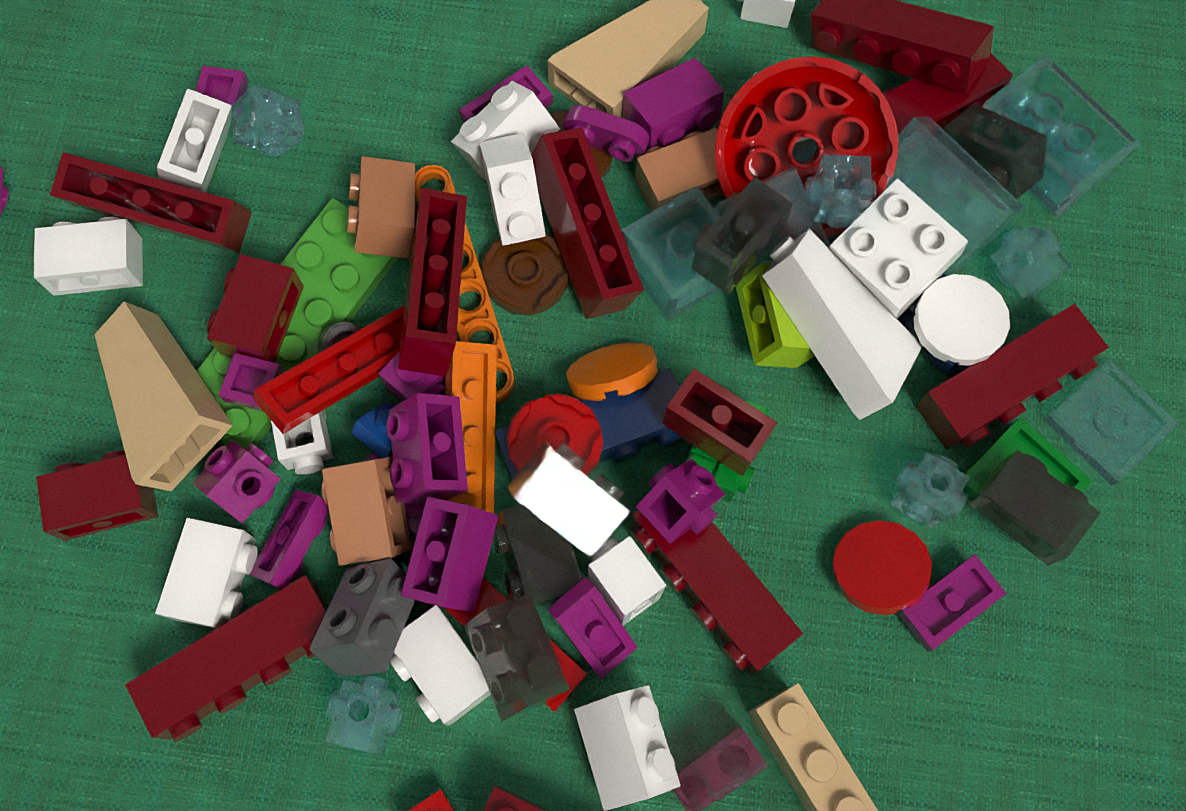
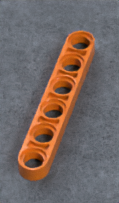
M427 165L416 172L415 195L418 202L424 183L430 179L443 181L445 183L443 192L456 194L451 176L442 166ZM465 223L463 254L469 258V263L461 272L460 295L472 291L479 294L482 300L480 305L474 310L466 311L459 308L457 332L461 342H469L470 337L477 331L484 330L493 335L494 342L492 345H497L496 371L502 372L507 377L506 385L501 390L496 391V403H502L513 394L515 388L514 374Z

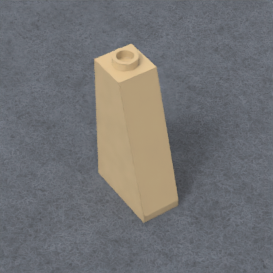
M649 0L553 54L548 59L549 85L576 105L587 106L623 118V92L670 70L705 33L709 7L702 0Z
M123 302L94 334L133 481L136 485L172 491L233 425L159 315Z

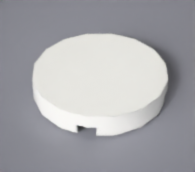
M952 274L937 279L919 297L915 309L914 330L921 345L934 357L945 362L947 360L960 362L958 365L970 366L988 359L1004 343L1010 329L1009 310L1001 294L988 282L972 275Z

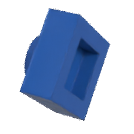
M387 401L357 419L351 432L381 458L393 456L392 442L387 435L386 428L389 410L393 406Z

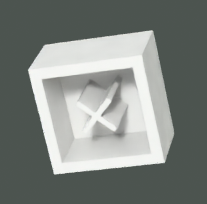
M897 178L830 245V250L897 319L961 256L968 240Z

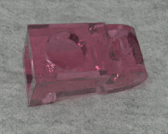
M738 724L720 740L676 772L681 786L672 789L685 811H701L714 801L724 798L768 765L741 725Z

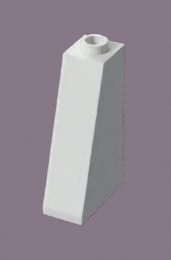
M808 229L795 240L787 236L770 252L769 256L773 261L762 277L853 414L861 420L894 402L923 345L811 229Z

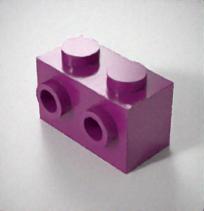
M694 57L623 92V119L632 121L647 131L650 141L646 151L656 146L666 147L681 141L683 137L692 132L709 129L720 120L724 90L697 58Z
M415 393L391 408L386 428L387 435L392 442L393 463L390 469V480L395 487L396 503L425 504L427 497L449 500L468 491L459 397Z
M427 497L401 596L441 607L474 612L499 515L469 505Z

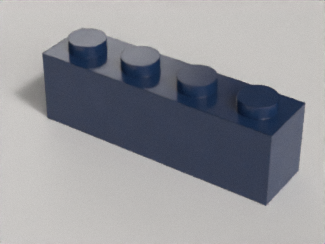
M671 368L658 372L655 378L645 387L631 394L618 396L617 390L604 392L606 399L601 401L580 400L591 408L602 430L603 448L599 463L614 458L616 463L624 462L641 453L640 448L656 442L659 447H664L683 438L662 424L666 406L679 390ZM510 426L496 430L497 443L516 494L526 490L528 495L547 490L536 487L521 477L511 462L507 442Z

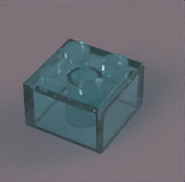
M697 186L622 229L640 281L668 321L741 278L748 258L747 252Z

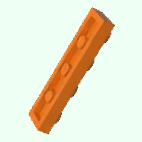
M456 341L447 375L445 376V395L457 396L460 399L468 491L446 501L469 505L494 514L497 345Z

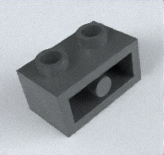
M391 558L348 566L309 650L340 677L386 672L415 599L401 596L407 574Z

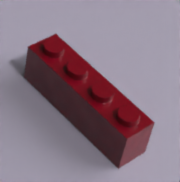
M822 0L811 13L812 49L964 93L969 91L990 59L994 32L993 25L897 0Z
M990 52L988 64L967 93L916 78L897 88L892 87L884 91L883 95L892 109L898 131L897 162L1001 104L1013 74Z
M582 128L542 134L531 153L537 188L585 319L625 310L644 289Z
M64 152L62 153L50 192V196L78 208L110 217L127 219L128 222L239 254L252 214L250 210L230 199Z
M427 188L421 189L411 244L398 369L439 376L447 375L457 338L467 196Z
M1073 304L998 349L988 359L970 366L930 390L915 407L946 450L962 442L965 448H968L990 434L986 426L998 419L1003 426L1027 411L1023 403L1035 397L1038 403H1041L1063 389L1059 383L1062 379L1070 375L1074 381H1077L1096 369L1099 365L1095 358L1109 347L1076 304Z
M639 510L633 514L631 525L634 530L630 532L633 540L646 555H649L651 552L656 555L664 565L660 570L663 578L676 593L683 590L695 604L690 608L692 614L707 632L714 628L725 642V645L721 648L724 655L738 671L745 668L750 675L758 672L803 635L802 631L713 522L696 535L690 529L670 544Z
M304 575L125 684L151 737L156 739L172 738L174 742L183 740L201 729L203 725L200 720L216 710L222 714L239 706L248 698L245 694L246 691L263 682L264 686L279 681L292 671L289 665L304 655H307L308 658L316 657L309 648L329 607L316 582Z

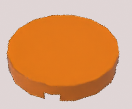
M629 342L615 344L582 356L571 364L566 375L573 395L583 400L601 401L606 399L604 392L617 390L618 396H625L645 387L657 375L658 360L653 347L644 343Z

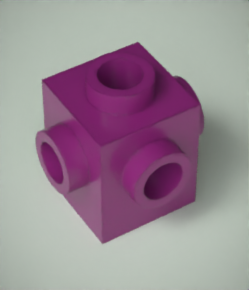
M231 440L226 446L217 448L208 457L205 463V470L196 478L193 484L239 522L243 523L256 508L262 507L269 501L274 493V487L281 478L268 468L273 463V460L257 446L251 443L244 449Z
M690 459L676 469L671 463L661 469L649 482L652 490L636 507L671 544L690 529L696 535L704 530L718 516L713 507L726 494L719 488L715 478L707 469L699 466L693 459Z

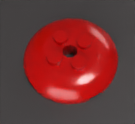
M816 56L797 57L777 62L756 73L746 81L730 100L723 113L715 142V163L720 185L735 211L750 225L780 239L790 236L795 240L808 229H811L819 239L832 237L844 232L884 192L890 178L893 177L899 145L896 121L892 109L880 89L871 79L850 65L837 60ZM802 137L812 138L816 143L814 155L808 160H796L792 156L794 144Z

